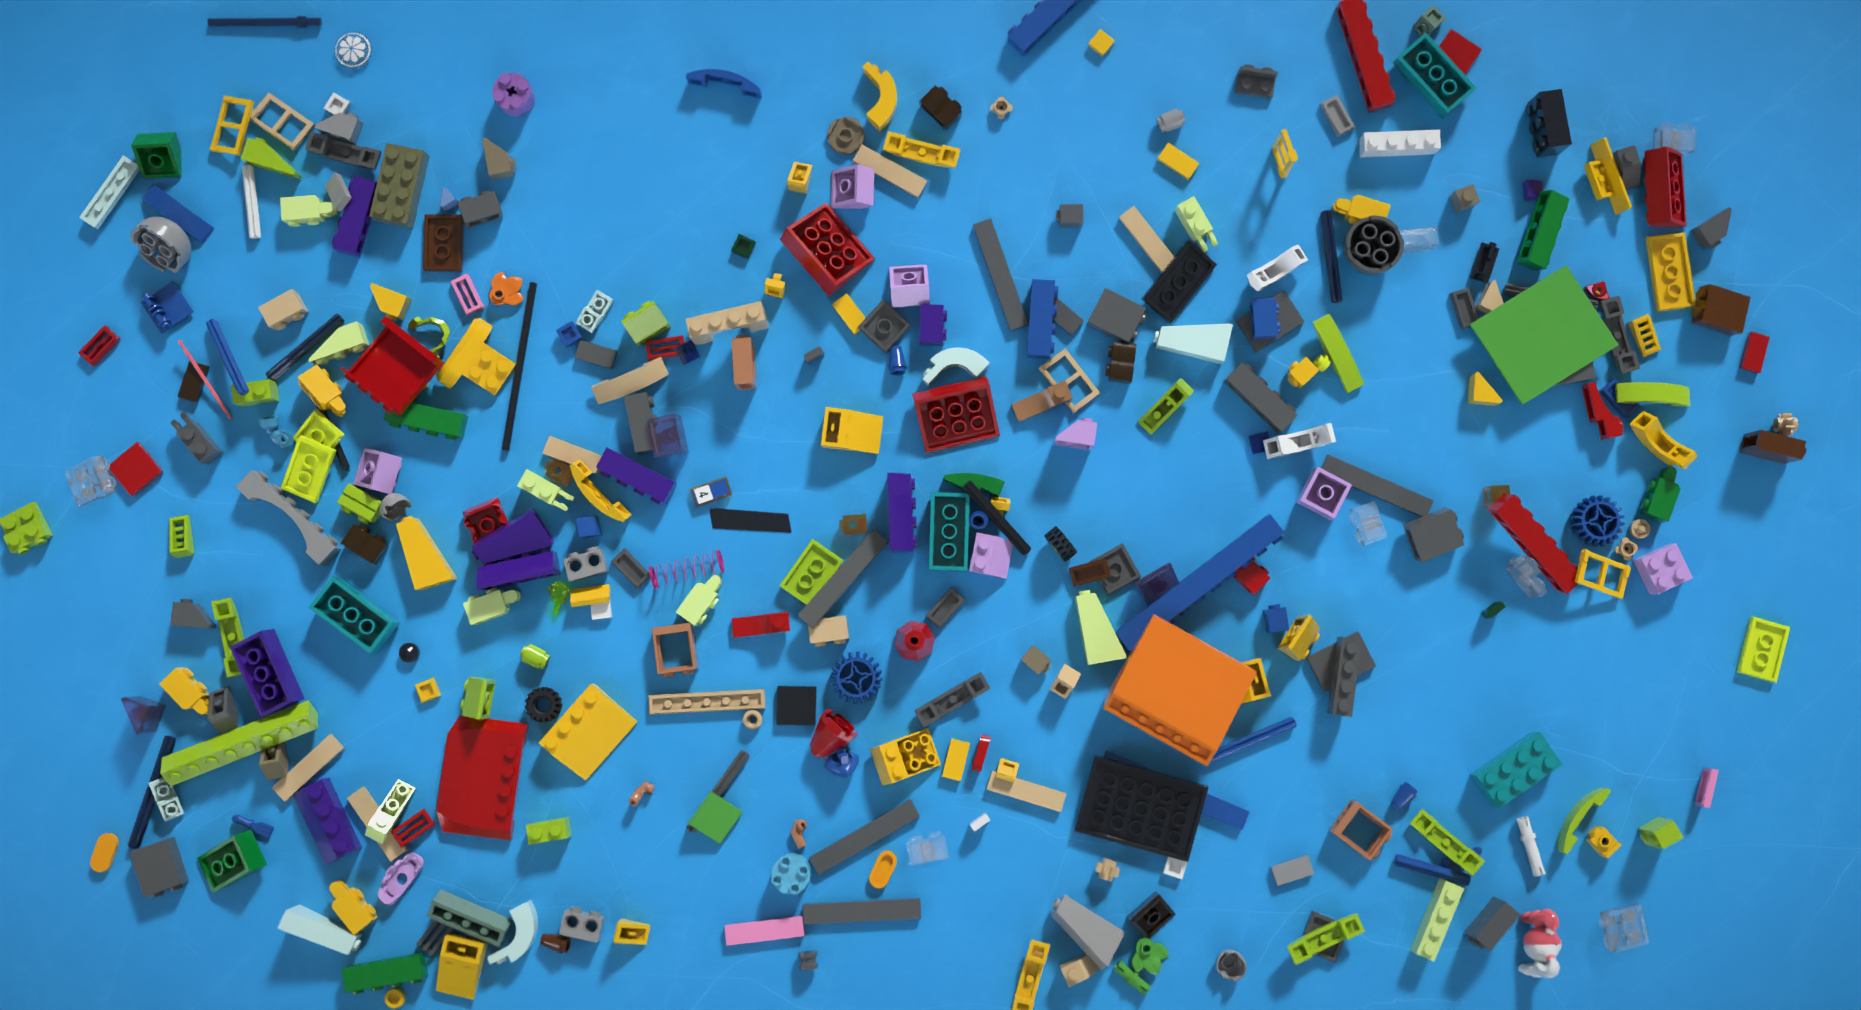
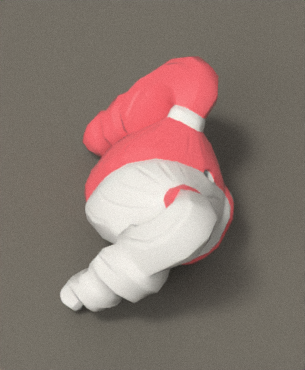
M1543 909L1542 911L1536 910L1521 914L1520 919L1524 923L1533 924L1534 926L1524 935L1523 944L1526 954L1535 962L1521 964L1518 970L1523 972L1524 975H1531L1534 978H1554L1558 975L1560 969L1559 963L1555 958L1562 948V941L1556 933L1559 927V919L1556 913L1550 909Z

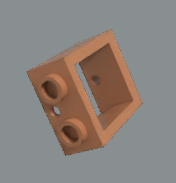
M737 335L736 338H731L734 385L738 390L757 389L754 342L748 335Z
M684 623L652 628L658 674H663L664 678L675 676L674 672L682 671V675L693 674L694 669H699L693 624ZM687 632L692 665L664 669L660 635Z
M1351 799L1329 831L1364 858L1371 861L1372 858L1375 859L1381 851L1379 848L1382 844L1390 840L1393 828L1357 801ZM1357 811L1382 828L1366 851L1342 834Z

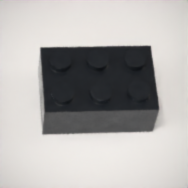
M1562 89L1539 92L1526 105V114L1530 118L1529 131L1533 135L1534 140L1532 148L1536 152L1537 158L1559 155L1572 144Z

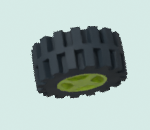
M1057 526L1044 535L1049 544L1065 562L1077 553V550Z

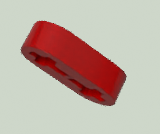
M981 734L971 770L981 772L990 743V736Z

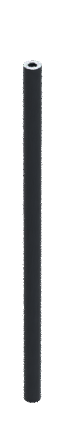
M534 282L529 284L502 450L504 451L510 450L537 283Z

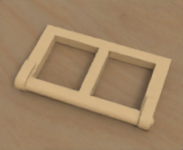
M269 92L252 111L250 116L251 122L264 129L293 151L298 149L302 141L315 127L314 123ZM271 101L286 111L272 129L257 119ZM291 115L306 124L293 142L277 133Z
M1065 348L1038 369L1053 386L1057 383L1048 373L1047 369L1065 356L1076 370V373L1066 380L1067 385L1080 376L1092 391V393L1076 405H1073L1071 401L1066 402V405L1074 414L1099 395L1100 392Z

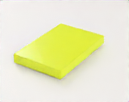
M299 436L280 489L310 502L318 503L337 450L305 436Z
M1750 617L1736 672L1777 683L1790 627L1757 617Z

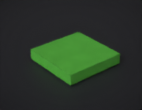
M710 790L688 821V824L720 844L742 814V810Z

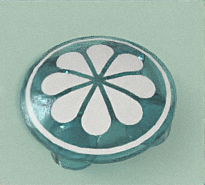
M348 32L337 40L334 48L335 57L346 68H364L368 65L372 55L371 42L365 35L359 32Z

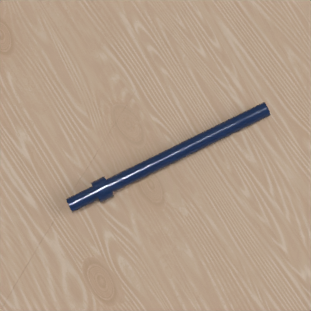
M297 16L296 18H208L207 23L208 26H297L298 28H306L307 26H321L322 20L321 18H307L306 16Z

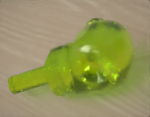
M556 581L548 588V593L552 596L551 601L556 602L553 611L554 615H558L560 604H565L570 593V586L560 581Z

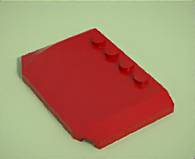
M462 715L458 717L447 733L436 808L443 832L512 840L515 823L513 818L523 748L527 739L528 723L489 718L480 720Z

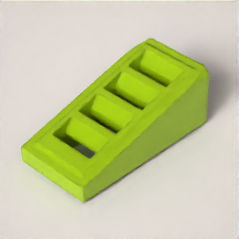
M189 515L169 518L170 555L175 558L194 555ZM184 523V526L176 527V524ZM184 531V534L177 535V532Z

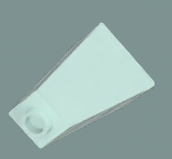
M1233 324L1162 326L1159 331L1155 332L1153 342L1156 343L1155 348L1222 364L1225 360Z
M302 905L287 909L278 926L280 930L346 955L357 951L362 943L360 940L362 933L353 935L347 926Z

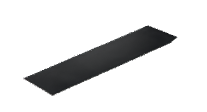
M719 508L710 510L714 529L792 533L788 514Z

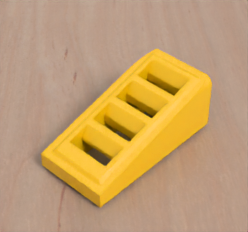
M1649 314L1627 323L1642 358L1661 350ZM1643 323L1644 326L1639 328L1638 324ZM1643 330H1646L1647 333L1644 334V335H1641L1640 332L1643 331ZM1646 337H1649V338H1650L1649 341L1643 342V339H1644V338H1646ZM1649 344L1653 345L1652 348L1647 350L1645 349V346Z

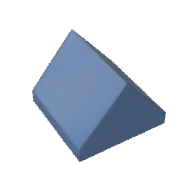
M443 188L440 207L445 211H449L456 207L459 201L446 188Z

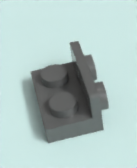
M1253 65L1240 66L1237 72L1235 94L1272 99L1278 72L1268 67L1259 69Z

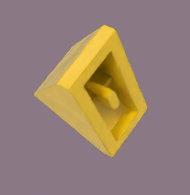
M794 162L787 180L789 191L808 193L813 165Z
M1479 372L1470 376L1468 403L1495 406L1503 401Z
M620 919L616 925L613 942L646 945L651 925Z

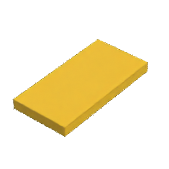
M1685 232L1646 237L1645 241L1656 312L1694 308L1696 300Z

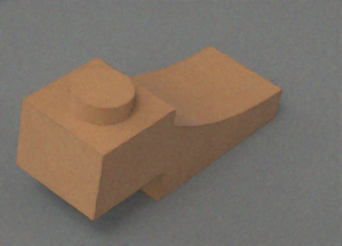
M1062 381L1015 402L1011 406L1019 423L1071 401L1073 397L1066 381Z

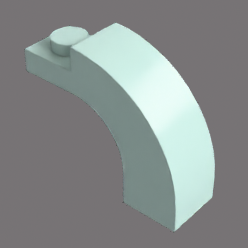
M967 348L946 349L930 359V363L934 367H929L923 373V382L929 387L944 370L951 367L963 368L976 379L986 370L990 362L979 353Z
M532 900L510 910L516 925L515 938L509 946L487 957L490 964L496 962L498 965L508 960V957L512 963L525 954L533 944L538 930V916Z

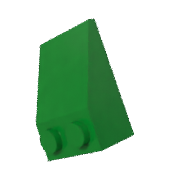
M252 830L230 837L197 858L212 893L267 866Z

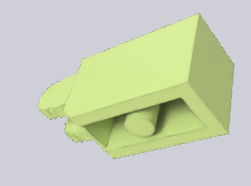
M315 195L280 198L281 220L291 227H298L302 223L319 225V222H326V217H335L339 213L334 208L332 202H323Z
M1194 196L1177 205L1175 213L1191 240L1197 242L1202 252L1208 250L1206 243L1202 239L1204 236H1207L1214 247L1218 245L1212 232L1213 228Z
M526 469L517 485L548 504L557 506L564 511H567L568 507L563 503L557 502L560 495L569 501L574 499L573 496L564 492V489Z
M714 575L706 584H695L676 613L694 626L702 625L708 617L706 613L709 608L713 609L719 601L717 599L719 594L716 592L720 585H722L721 583H723L722 578Z
M493 588L486 591L484 596L474 595L467 598L468 602L463 603L470 625H478L507 614L510 610L509 604L518 601L521 594L516 590L504 592V590Z

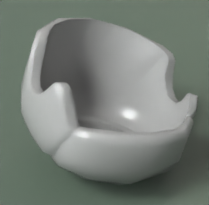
M390 493L384 497L380 504V514L389 521L396 520L400 516L406 515L405 509L406 507L411 508V502L404 495Z
M1225 950L1219 953L1216 959V970L1222 978L1235 982L1244 977L1247 972V964L1239 952Z

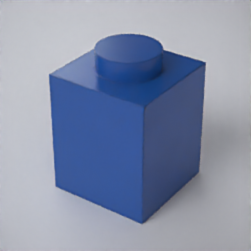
M1280 604L1268 605L1269 609L1263 610L1267 633L1289 630L1286 607L1280 608Z

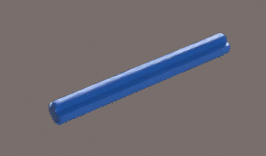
M210 319L206 322V326L237 393L243 396L249 392V388L218 322L215 319Z
M1290 717L1218 748L1210 762L1212 763L1297 726L1296 721L1293 717Z

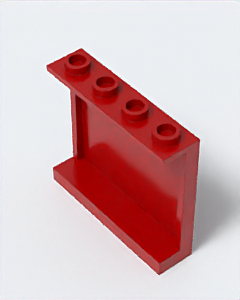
M385 316L381 320V323L386 326L348 371L343 367L340 369L346 373L344 377L352 384L355 381L358 383L357 388L363 393H371L369 397L377 404L382 402L384 410L390 414L395 412L401 416L445 363Z

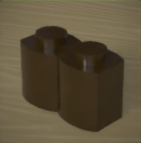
M935 85L919 101V105L943 129L947 130L962 115V106L956 100L952 101L947 97L948 93L943 87L938 88Z
M1114 341L1113 345L1109 346L1107 357H1110L1111 361L1110 365H1106L1105 376H1109L1108 381L1132 383L1136 344Z
M361 523L359 526L353 524L341 544L368 562L376 565L389 547L385 543L386 539L379 534L372 535L369 533L371 529Z

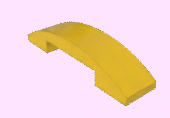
M893 132L887 133L883 147L884 151L906 159L949 168H956L961 149L955 147L937 146L909 139L905 135Z
M580 459L570 465L577 486L588 501L598 510L622 522L632 515L620 501L612 504L589 480L588 477L593 472Z
M1031 939L1011 1010H1033L1034 999L1050 944Z

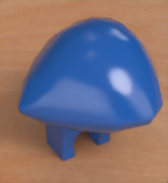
M841 747L837 749L836 753L830 755L825 760L824 767L836 776L849 777L858 765L859 756L851 751H845V748Z

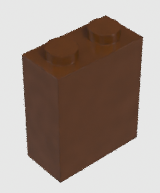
M1712 284L1701 286L1696 293V303L1692 311L1691 323L1730 336L1742 334L1751 297Z
M1758 430L1743 435L1740 453L1786 464L1802 460L1806 454V441Z

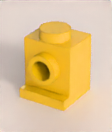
M1602 826L1593 827L1585 838L1601 857L1609 858L1622 846Z

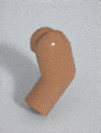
M803 819L796 820L790 832L798 849L807 845L802 836L807 827V823Z

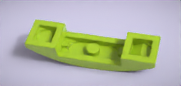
M1653 382L1615 384L1616 403L1635 404L1637 402L1670 404V406L1680 407L1690 406V390L1686 386Z
M232 597L211 601L214 618L219 623L226 658H223L227 677L242 675L230 649L234 644L244 640Z
M1598 788L1584 796L1572 808L1560 830L1557 850L1560 853H1569L1578 840L1572 833L1592 805L1601 807L1610 794V789Z
M1423 809L1409 823L1431 844L1473 876L1485 862L1484 859L1466 847Z
M1354 913L1315 929L1286 947L1294 964L1297 965L1312 958L1314 954L1345 939L1349 940L1365 932L1357 913Z

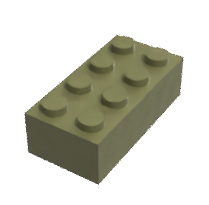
M386 143L370 217L373 220L413 229L429 161V156L424 150Z

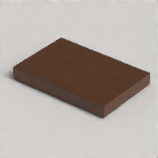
M425 214L424 272H463L464 222L461 215Z

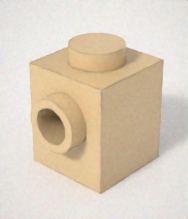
M1064 664L1049 689L1066 699L1074 689L1081 673Z

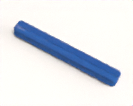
M1395 855L1394 865L1465 886H1468L1471 882L1469 874L1403 855Z

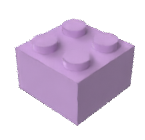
M1316 467L1312 470L1296 503L1328 520L1335 519L1352 484L1320 467Z
M1676 543L1664 545L1633 560L1649 595L1660 594L1693 578Z

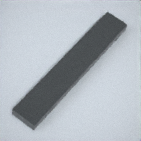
M991 218L973 224L1010 331L1028 326V321Z
M1326 455L1321 467L1323 470L1352 484L1351 487L1420 517L1429 513L1434 501L1330 455Z
M873 529L802 609L798 617L811 628H814L888 544V540Z
M911 799L810 856L809 859L819 875L915 820L920 815Z
M920 898L803 904L804 924L921 919Z

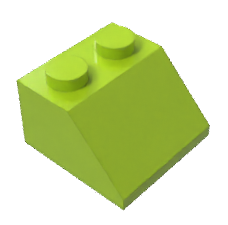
M468 677L464 684L465 699L462 700L460 710L463 711L462 716L480 720L490 718L496 680Z

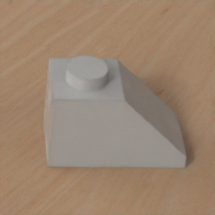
M347 112V115L338 113L315 124L314 128L322 134L356 145L363 123L358 119L357 115Z

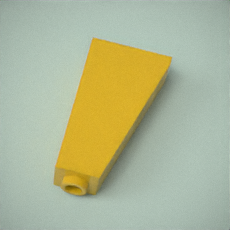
M409 516L402 518V522L396 523L415 590L421 591L457 580L453 570L420 519Z

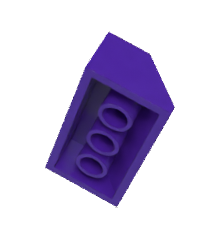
M887 473L890 552H914V547H917V536H913V528H917L916 517H912V509H916V498H912L911 490H915V479H911V474Z
M543 549L539 551L540 554L536 555L525 553L521 554V558L518 559L507 557L501 559L502 562L494 563V561L484 563L483 566L477 567L476 587L480 590H490L561 575L557 552L551 551V549Z
M274 629L260 631L230 647L260 718L288 708L305 699Z
M330 778L321 779L293 795L325 865L362 848Z

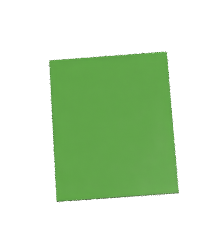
M1567 265L1470 324L1521 405L1619 345Z

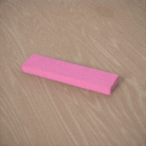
M803 915L724 926L726 945L805 936Z

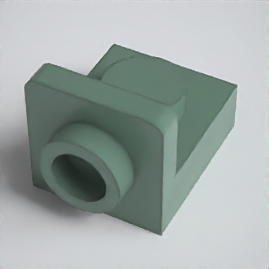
M1433 5L1421 15L1412 27L1421 36L1425 32L1430 35L1443 23L1446 17Z

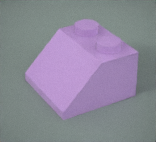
M856 164L832 171L831 208L862 209L873 206V168Z
M927 264L889 267L892 307L930 304Z
M1082 418V420L1076 421L1056 436L1053 445L1091 450L1095 444L1097 423L1093 422V419Z
M364 448L353 485L387 494L392 493L396 486L397 474L401 469L402 458Z
M976 533L969 572L1006 579L1013 544L1004 538Z

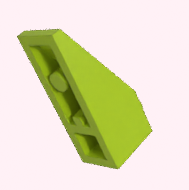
M255 137V140L247 138L240 158L242 161L252 166L301 180L302 176L273 148L266 144V140Z
M1180 378L1140 418L1138 423L1149 434H1152L1194 390Z

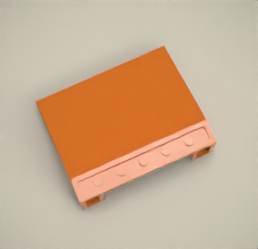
M1153 614L1106 693L1103 708L1208 766L1257 672Z

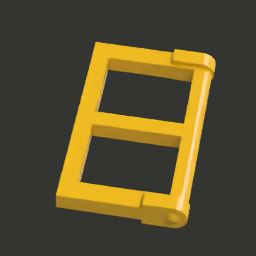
M223 96L220 114L209 148L210 151L240 156L254 101ZM229 103L246 106L241 124L224 122ZM222 127L239 130L235 148L218 146Z
M1286 129L1281 130L1271 147L1278 165L1277 170L1283 179L1287 177L1290 169L1298 160L1297 153L1292 147Z
M1582 549L1579 556L1575 583L1618 599H1623L1631 567ZM1588 557L1602 562L1597 584L1583 579ZM1608 565L1621 569L1617 591L1603 587Z

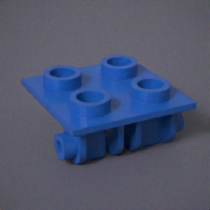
M173 281L153 295L147 293L142 296L141 304L161 333H164L194 312Z

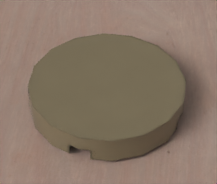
M851 117L834 120L827 132L830 147L836 153L842 155H851L857 152L865 140L862 125Z

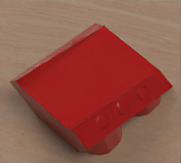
M493 498L462 512L465 526L469 528L474 543L508 523L498 498Z

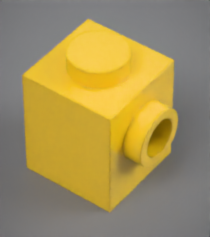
M1305 357L1299 363L1295 361L1288 367L1290 372L1286 376L1288 377V382L1293 387L1301 388L1319 369Z

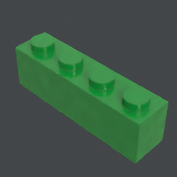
M1554 190L1539 193L1516 262L1532 270L1547 268L1552 250L1556 244L1558 232L1562 226L1564 214L1568 208L1569 198Z
M411 403L401 416L395 412L390 414L386 411L384 420L389 422L391 427L401 428V425L408 427L407 430L419 432L420 429L426 430L428 435L438 437V433L444 434L446 439L456 441L457 437L462 439L464 437L468 416Z
M425 952L349 965L341 969L345 993L352 991V995L363 993L364 989L371 988V991L384 989L383 986L391 985V988L403 985V982L410 981V984L422 982V979L428 976Z

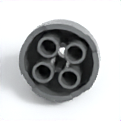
M1375 215L1357 221L1349 229L1344 239L1343 248L1348 263L1358 272L1367 275H1377L1391 269L1399 261L1404 250V239L1402 240V236L1397 229L1398 226L1388 218Z

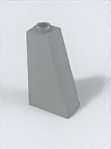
M1064 895L1060 899L1057 898L1051 907L1054 909L1051 916L1100 969L1106 968L1125 932L1070 897Z

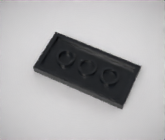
M1187 240L1141 299L1166 322L1171 323L1217 264L1194 243Z

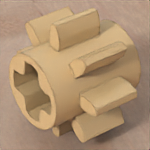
M1792 413L1778 414V418L1773 420V430L1779 432L1780 435H1793V432H1796L1798 429V420L1796 417H1792Z
M1103 858L1102 863L1097 862L1095 871L1099 872L1098 878L1112 881L1113 877L1118 878L1120 868L1116 867L1117 862Z

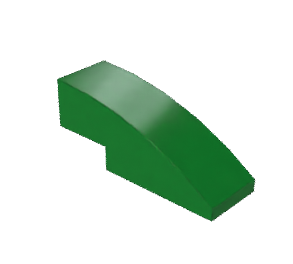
M955 473L944 475L943 481L960 489H963L966 482L972 481L979 490H983L996 497L999 496L1005 481L994 477L974 473Z

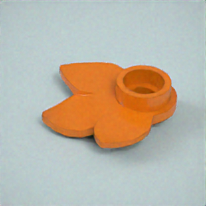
M499 272L493 277L491 281L492 290L489 293V298L493 304L503 305L506 303L513 306L518 305L524 300L523 296L518 293L522 287V278L515 276L506 278L503 272ZM497 293H501V294H502L501 297H496L495 295H496Z

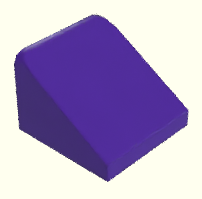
M1525 180L1523 182L1524 201L1537 200L1539 193L1543 191L1542 181Z

